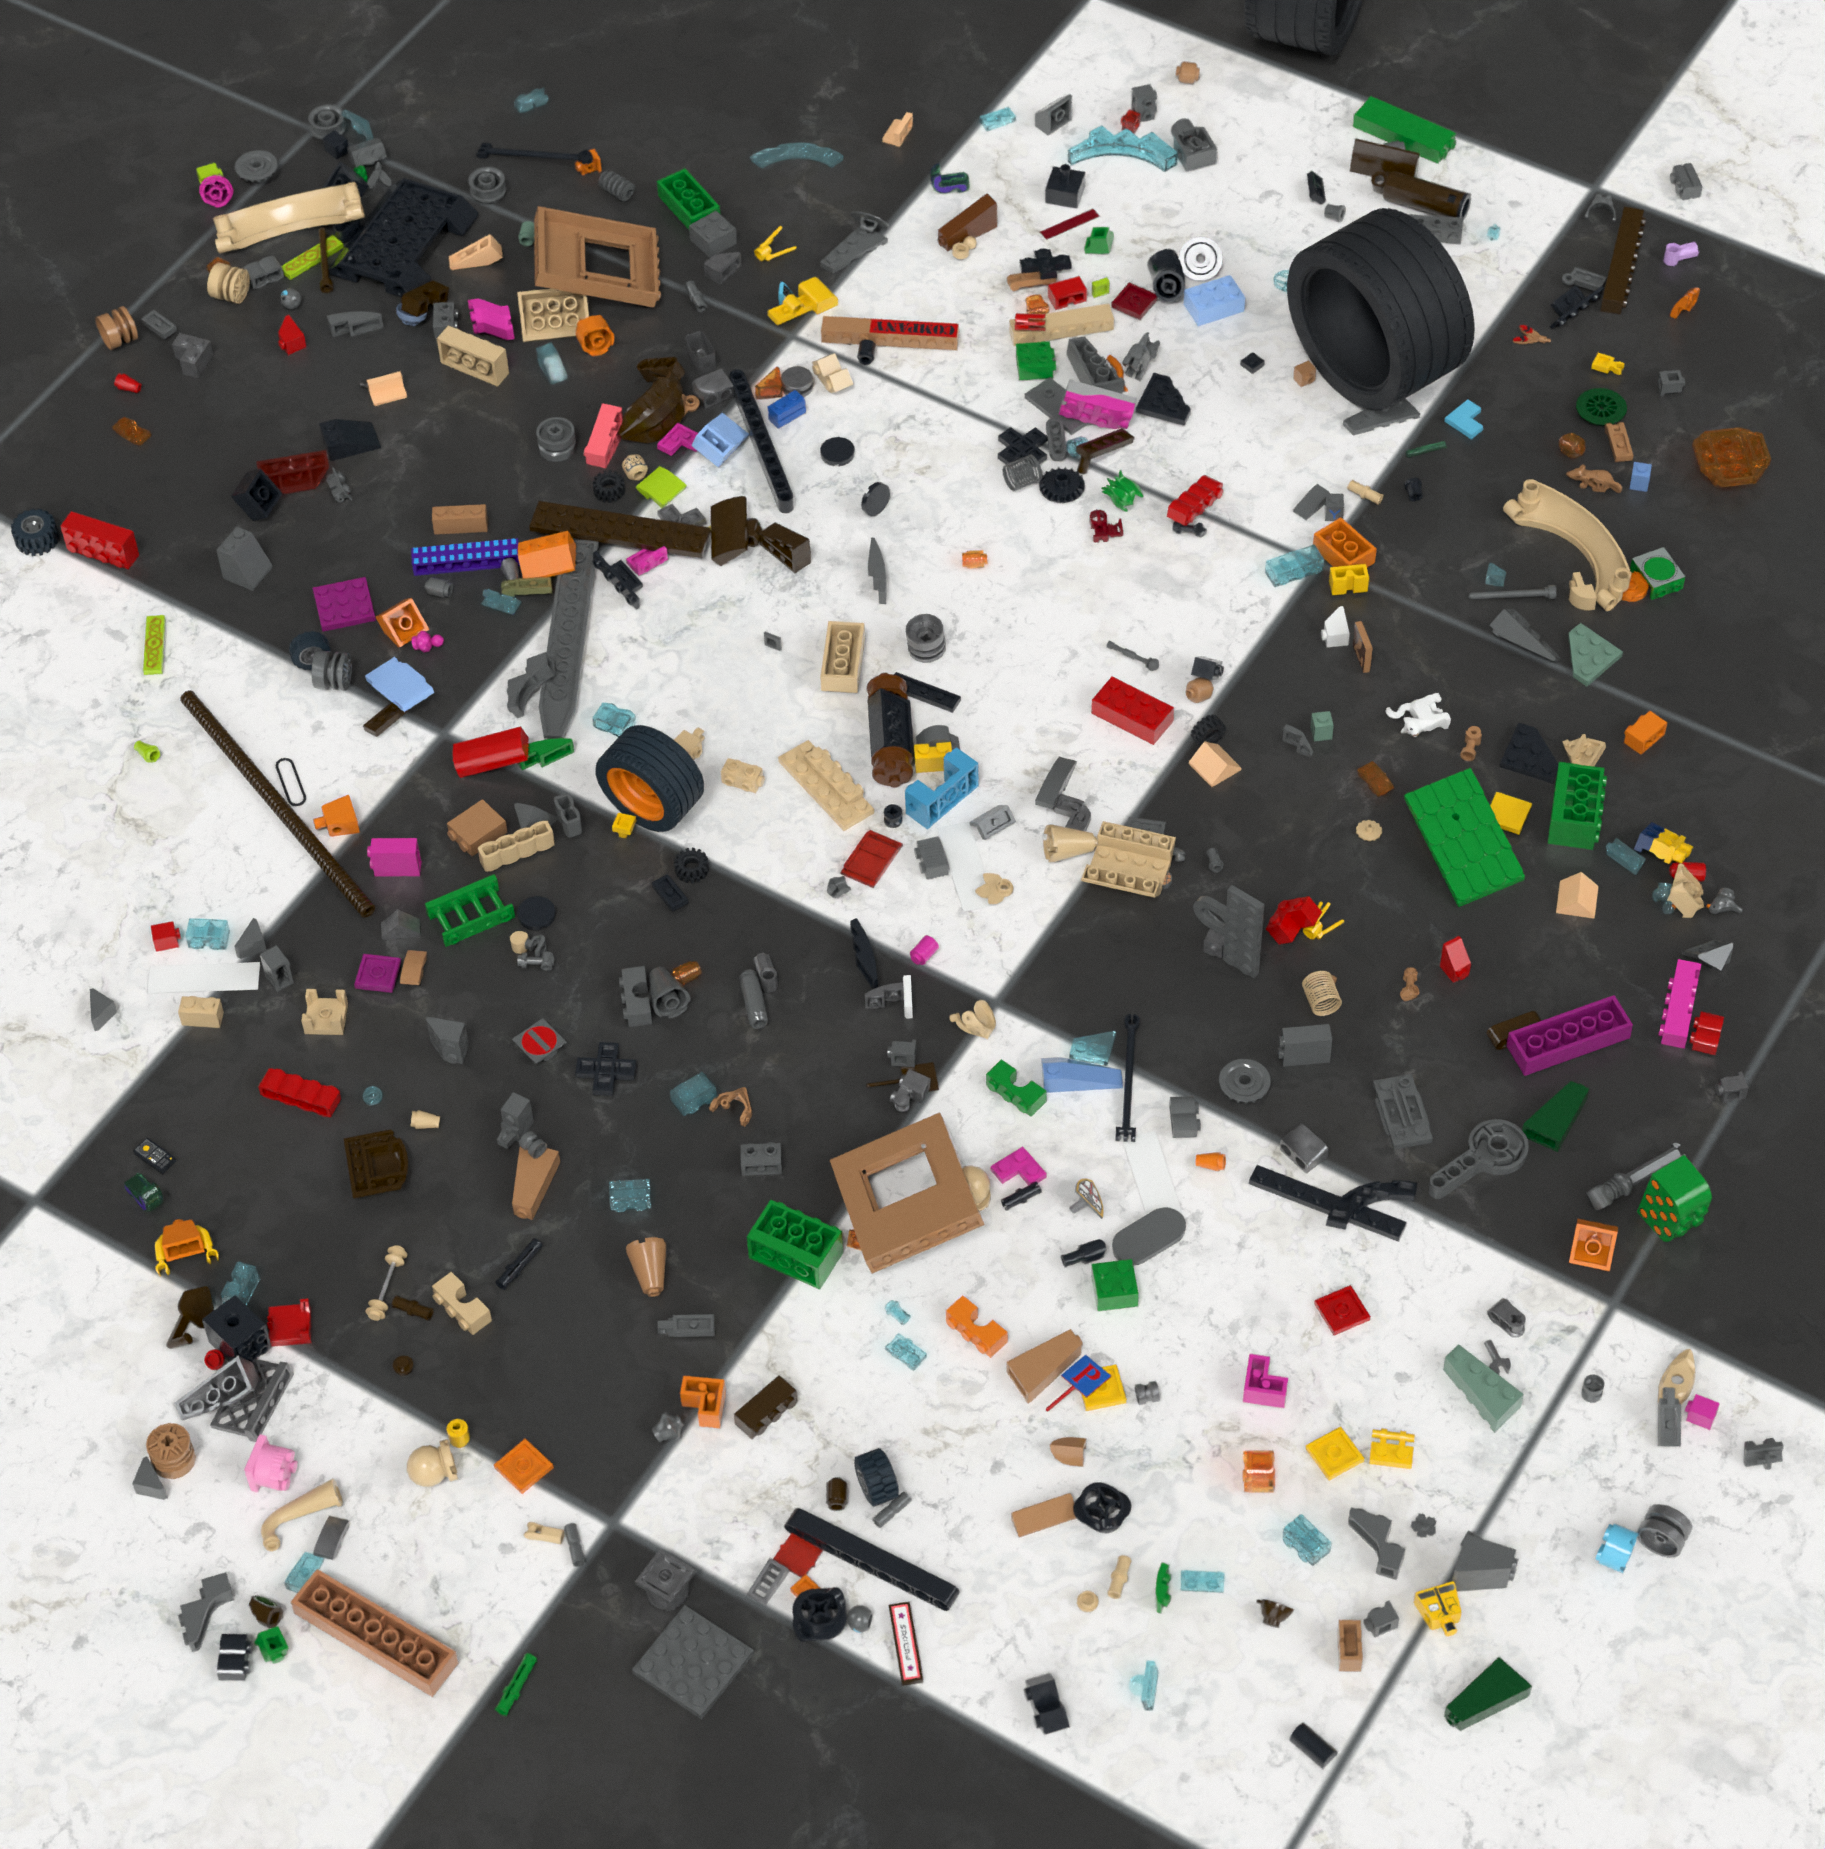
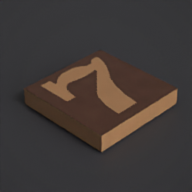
M1358 621L1355 622L1353 648L1363 673L1370 671L1372 645L1363 623Z

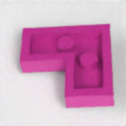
M677 423L657 444V448L671 456L681 446L697 452L691 445L698 433Z
M1023 1146L991 1166V1172L1002 1184L1018 1174L1028 1185L1035 1181L1039 1183L1047 1178V1173Z

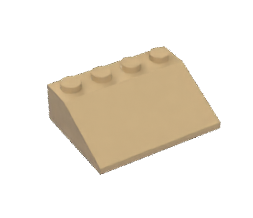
M556 289L518 292L523 342L576 337L575 332L578 321L589 317L587 295Z

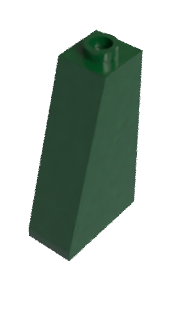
M1570 1081L1524 1123L1522 1131L1527 1139L1558 1152L1587 1101L1589 1088L1580 1083Z
M1498 1657L1446 1706L1444 1717L1450 1726L1462 1731L1528 1698L1532 1685L1503 1659Z

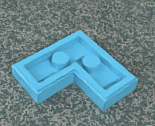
M1466 400L1445 417L1447 424L1470 439L1483 430V426L1473 420L1481 412V408L1470 400Z

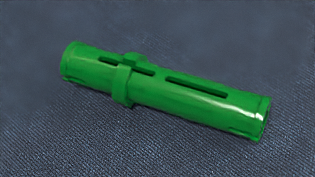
M529 1653L524 1655L508 1687L503 1689V1696L495 1707L497 1713L503 1716L508 1715L514 1701L520 1697L519 1692L537 1662L535 1656Z

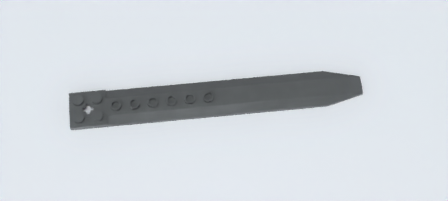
M573 538L576 544L575 571L557 576L546 652L555 662V676L542 683L539 700L543 736L548 739L563 738L576 710L595 567L592 563L593 552H598L599 542Z

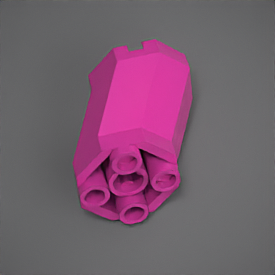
M478 298L468 300L469 310H473L470 312L471 322H475V324H472L474 334L485 332L505 340L514 339L508 305L498 306Z

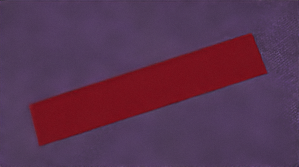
M1090 209L1040 231V233L1048 240L1100 217V215L1094 209Z

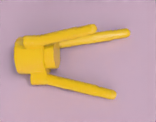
M779 226L764 243L754 250V254L760 261L764 259L769 261L772 258L791 252L797 247L794 246L772 255L770 254L772 250L769 244H771L774 237L782 229Z
M1319 902V909H1321L1323 902ZM1330 902L1321 910L1322 914L1315 926L1303 928V933L1309 939L1314 940L1316 937L1321 939L1323 935L1344 923L1342 919L1322 931L1323 925L1319 920L1329 908Z

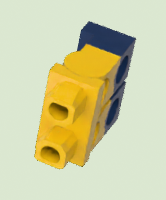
M1651 822L1640 833L1634 850L1642 852L1646 849L1653 852L1656 857L1665 859L1664 862L1668 864L1673 860L1682 864L1685 858L1690 856L1693 846L1685 843L1686 837L1682 835L1679 837L1677 834Z

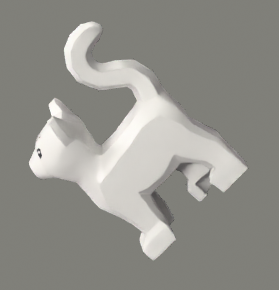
M1439 693L1427 695L1422 699L1403 704L1398 708L1397 712L1392 711L1390 707L1386 708L1387 716L1392 719L1402 717L1405 711L1410 712L1413 718L1404 717L1405 726L1401 733H1407L1413 737H1417L1422 731H1431L1437 727L1448 729L1451 721L1448 713H1442V709L1436 708V702H1441L1442 700Z

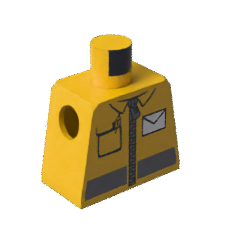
M1454 1581L1415 1592L1414 1605L1431 1630L1442 1628L1445 1636L1456 1634L1455 1624L1460 1622L1461 1608Z

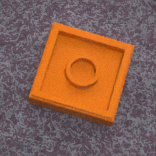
M527 1439L521 1441L494 1464V1468L521 1494L526 1492L554 1468L553 1464Z

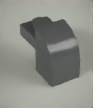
M930 726L916 736V744H929V747H936V743L951 742L952 750L956 747L960 749L958 736L950 734L948 726Z

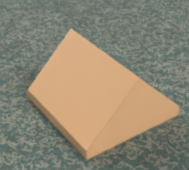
M1205 741L1189 761V765L1211 787L1241 771V767L1218 744Z
M1582 872L1561 880L1556 913L1595 918L1598 885Z

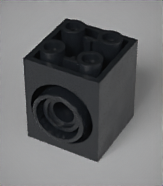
M236 1295L202 1319L208 1342L215 1349L220 1350L229 1362L237 1356L253 1362L254 1359L264 1355L271 1348L266 1324Z

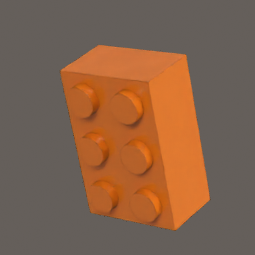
M1341 517L1314 533L1313 549L1333 567L1366 564L1368 568L1375 563L1376 548Z

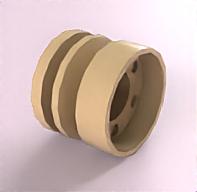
M223 263L215 264L208 277V294L216 299H225L228 302L240 304L245 299L249 289V273L246 269L232 268L230 265Z

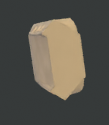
M1679 864L1667 901H1671L1683 914L1684 918H1692L1697 910L1704 907V902L1701 898L1703 889L1702 885L1683 864Z

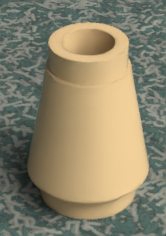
M421 1110L412 1111L411 1127H415V1129L439 1128L440 1116Z

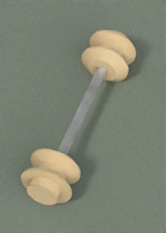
M401 1246L388 1248L389 1254L385 1256V1260L391 1265L379 1299L370 1300L368 1302L370 1307L366 1309V1314L372 1320L378 1321L386 1316L384 1311L388 1310V1306L382 1301L394 1267L403 1266L405 1263L403 1259L407 1257L406 1251Z

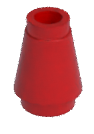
M119 373L114 382V386L124 391L139 393L142 387L141 383L125 373Z

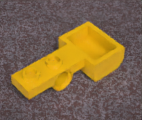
M813 277L798 285V298L793 294L788 295L783 300L782 305L768 310V316L776 325H779L811 310L818 315L838 306V298L817 277Z

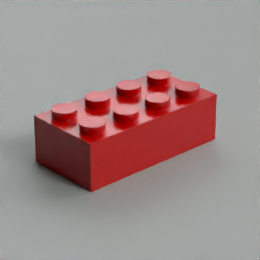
M72 511L61 524L65 544L70 552L82 554L88 558H94L128 570L139 556L132 530Z
M1113 676L1092 699L1091 714L1152 745L1158 741L1174 721L1173 706Z

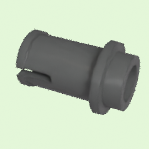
M1211 848L1206 852L1210 862L1209 868L1217 873L1223 869L1224 863L1220 859L1218 849Z

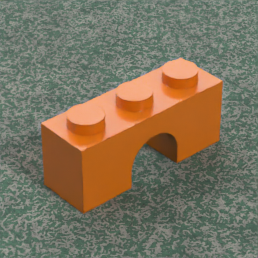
M962 1295L946 1310V1323L950 1328L959 1331L966 1341H971L980 1353L986 1354L991 1358L1008 1343V1332L994 1320L985 1326L973 1324L978 1318V1307Z

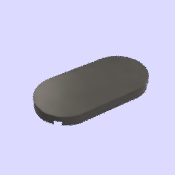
M1168 1207L1158 1208L1120 1230L1114 1236L1112 1248L1115 1258L1118 1261L1132 1259L1133 1265H1140L1183 1238L1186 1230L1185 1218L1179 1211Z

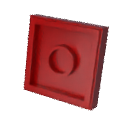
M1351 1285L1314 1301V1305L1334 1336L1368 1322L1371 1318Z

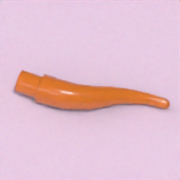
M1109 355L1106 360L1117 371V376L1123 378L1124 371L1122 365L1116 358ZM1124 384V390L1128 392V389Z

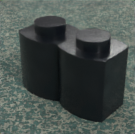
M221 1634L217 1664L219 1680L245 1681L246 1674H250L251 1663L247 1660L248 1655L252 1654L253 1642L249 1640L248 1634Z

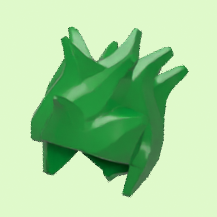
M1122 470L1119 471V477L1115 476L1116 481L1107 478L1110 485L1101 487L1104 490L1102 493L1110 496L1114 505L1125 512L1128 510L1123 506L1133 505L1135 495L1141 498L1144 496L1138 484L1132 479L1125 477L1122 474Z

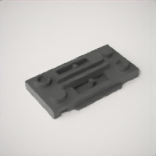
M1412 1074L1374 1080L1373 1087L1376 1090L1377 1097L1375 1103L1385 1134L1390 1137L1393 1150L1432 1143L1433 1137L1429 1128L1430 1123Z

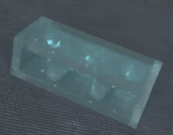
M1311 545L1267 560L1265 574L1275 588L1322 572L1324 558L1316 546Z

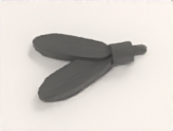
M376 162L375 171L367 182L368 189L374 188L378 180L386 187H391V179L382 171L381 164Z

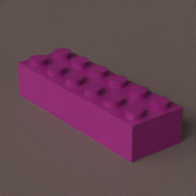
M1615 995L1509 1032L1506 1046L1520 1070L1526 1076L1629 1039L1633 1024Z

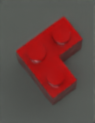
M1310 896L1284 900L1279 903L1278 909L1270 918V922L1265 929L1278 944L1293 942L1300 928L1315 926L1322 911Z

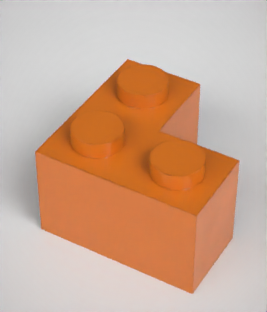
M683 1376L680 1392L682 1406L699 1408L698 1420L700 1427L720 1428L726 1396L725 1379Z

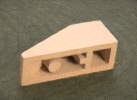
M489 234L449 256L450 269L457 270L490 265L503 258L502 246Z

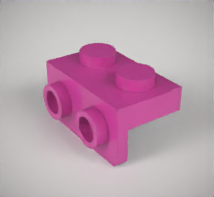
M663 546L656 551L642 549L626 558V563L640 576L668 560L667 548Z

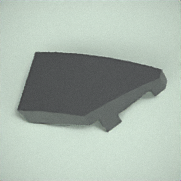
M1286 724L1283 729L1282 741L1297 746V753L1312 757L1313 750L1303 732Z

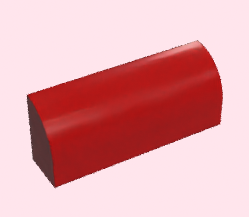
M520 726L453 744V762L458 776L462 778L527 761L529 737Z

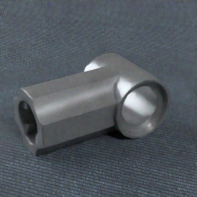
M759 953L753 958V963L758 973L761 989L764 992H773L778 987L777 971L772 965L769 954Z

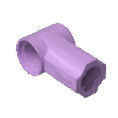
M1695 242L1683 245L1676 243L1668 244L1663 259L1664 263L1668 266H1675L1679 260L1698 256L1697 244Z

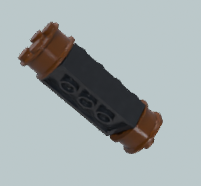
M881 673L879 676L872 678L867 684L871 764L874 767L872 769V777L879 784L896 788L909 781L913 775L911 763L914 759L911 705L906 694L907 684L905 680L897 675Z

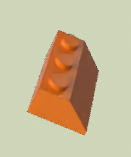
M569 531L518 543V559L523 578L551 577L575 571L576 544Z

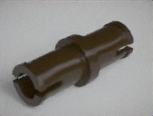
M396 1295L392 1301V1308L407 1312L409 1316L415 1315L430 1321L434 1313L433 1308L423 1306L416 1300L410 1301Z

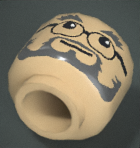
M630 455L622 463V468L630 480L638 481L645 477L648 468L640 455Z

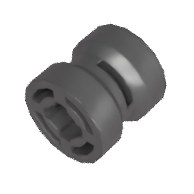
M1151 1381L1147 1385H1135V1395L1139 1405L1146 1404L1147 1401H1160L1156 1381Z

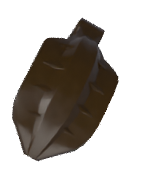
M676 357L650 358L638 363L637 369L644 380L654 383L624 413L618 432L623 440L639 443L658 441L683 418L685 408L681 397L683 388L680 380L685 374V370Z

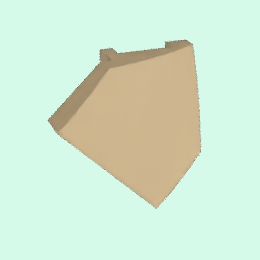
M1585 734L1581 738L1570 742L1569 740L1562 741L1572 764L1595 766L1606 748L1605 742L1590 738L1586 739Z

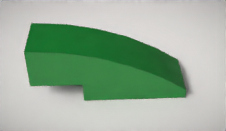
M556 738L529 743L528 760L517 764L522 771L537 763L543 768L574 753L573 740L571 738Z

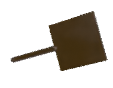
M934 1062L916 1064L915 1067H901L902 1075H906L910 1069L930 1078V1089L928 1092L939 1090ZM900 1079L868 1083L866 1086L875 1087L899 1083Z

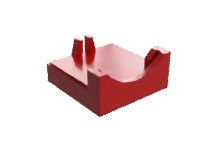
M300 1299V1304L269 1307L267 1325L271 1347L311 1343V1307L309 1299Z

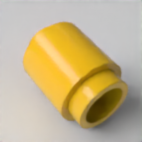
M461 1419L449 1422L447 1434L450 1444L456 1448L466 1446L470 1440L466 1422Z

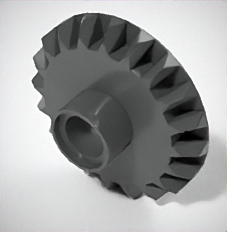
M251 151L238 158L235 163V172L237 176H240V179H245L246 182L250 180L252 183L254 181L260 182V180L266 181V178H271L272 174H275L278 169V162L276 157L269 152Z
M1234 1060L1224 1066L1219 1075L1220 1090L1224 1092V1096H1228L1230 1100H1236L1237 1103L1240 1101L1245 1102V1104L1250 1101L1254 1103L1257 1099L1261 1100L1264 1095H1267L1270 1089L1271 1078L1269 1072L1262 1064L1254 1060Z

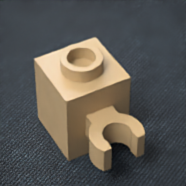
M698 727L694 730L693 734L683 730L674 739L686 750L693 760L702 754V741L705 739L702 735L704 730Z

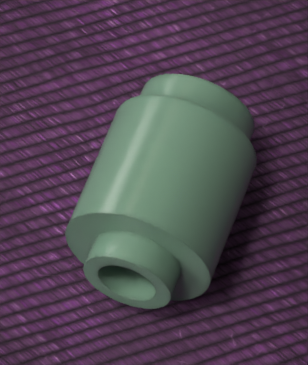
M525 221L521 224L518 238L524 246H530L534 243V223L531 221Z

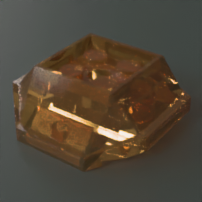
M1741 427L1704 431L1692 443L1700 471L1709 478L1713 485H1719L1720 487L1755 484L1771 462L1763 434L1760 432L1754 433Z

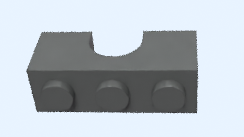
M645 966L622 969V977H619L620 989L624 988V992L621 993L622 1004H626V1008H623L624 1020L628 1019L629 1027L652 1024L649 997H636L639 994L648 993Z

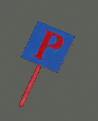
M1085 1354L1061 1375L1072 1386L1046 1408V1411H1050L1074 1389H1077L1087 1398L1105 1383L1111 1375Z

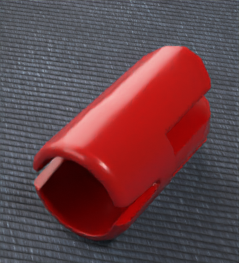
M1016 313L1015 330L1045 331L1046 328L1042 325L1046 324V321L1043 320L1046 318V314Z
M1678 862L1673 863L1669 868L1670 875L1674 879L1680 864ZM1682 863L1698 881H1705V863Z

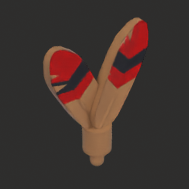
M1520 325V331L1527 336H1519L1513 339V342L1516 344L1551 342V339H1547L1546 336L1540 335L1526 325Z

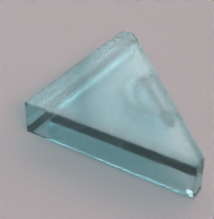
M346 109L341 112L343 117L352 122L351 125L359 134L362 132L366 136L367 141L374 139L368 120Z

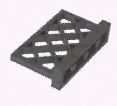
M254 1359L252 1363L258 1366V1370H256L257 1375H261L263 1380L257 1383L254 1390L264 1385L266 1389L257 1396L253 1390L254 1397L244 1402L241 1399L240 1404L231 1408L228 1405L219 1408L210 1424L211 1428L246 1436L250 1441L256 1442L258 1436L263 1433L293 1376V1372L286 1362L280 1361L279 1364ZM271 1369L275 1370L272 1376L265 1378L263 1373ZM256 1402L255 1409L247 1413L245 1407ZM243 1409L245 1414L233 1419L232 1413ZM230 1416L231 1421L224 1424L219 1423L221 1418ZM247 1419L248 1422L244 1429L237 1428L236 1424Z

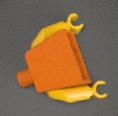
M177 1219L173 1224L165 1226L163 1234L155 1242L156 1260L159 1261V1264L156 1266L158 1275L161 1277L160 1271L166 1268L167 1275L170 1274V1269L165 1260L168 1262L205 1252V1249L207 1250L206 1259L209 1264H211L210 1256H215L218 1261V1252L212 1248L214 1245L208 1231L199 1225H195L192 1220L183 1221Z

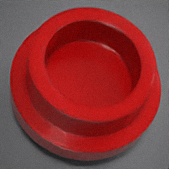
M213 1349L207 1352L204 1362L209 1369L218 1370L224 1365L225 1357L220 1350Z

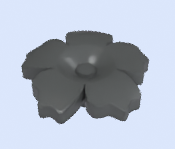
M1423 1513L1416 1517V1521L1411 1522V1528L1414 1532H1417V1536L1420 1538L1427 1537V1534L1429 1536L1436 1534L1435 1525L1437 1521L1435 1518L1429 1516L1426 1519Z

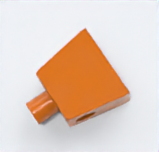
M349 795L322 805L323 816L313 819L315 829L327 827L331 837L360 833Z

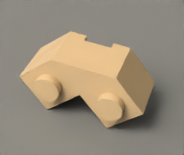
M835 353L812 362L814 374L818 376V379L829 393L837 392L853 385L848 369H841Z

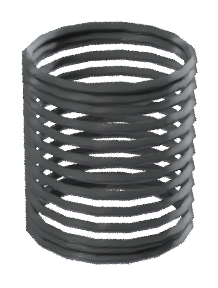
M1031 454L1013 463L1004 465L1002 469L1004 480L1012 491L1042 480L1040 464Z

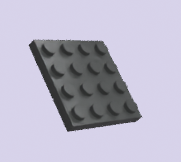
M684 1605L634 1666L632 1674L702 1720L754 1655V1650Z

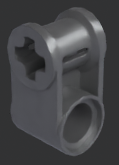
M1500 1299L1487 1310L1490 1320L1508 1333L1509 1336L1517 1338L1524 1334L1525 1315L1507 1299Z

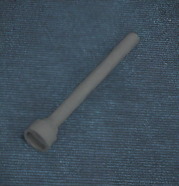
M1548 585L1544 589L1471 592L1468 597L1471 600L1544 596V598L1550 600L1556 599V585Z

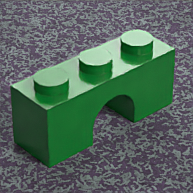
M1001 1059L986 1073L987 1087L992 1092H997L1006 1102L1014 1104L1019 1111L1032 1117L1047 1102V1091L1032 1080L1023 1087L1013 1085L1016 1082V1069Z

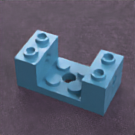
M957 747L944 756V784L939 785L933 791L921 781L916 780L905 789L906 814L927 830L979 786L978 762Z

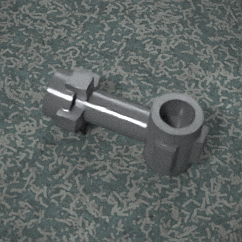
M543 952L541 957H527V953H522V955H518V966L527 968V965H541L542 970L548 971L554 966L555 958L551 952Z

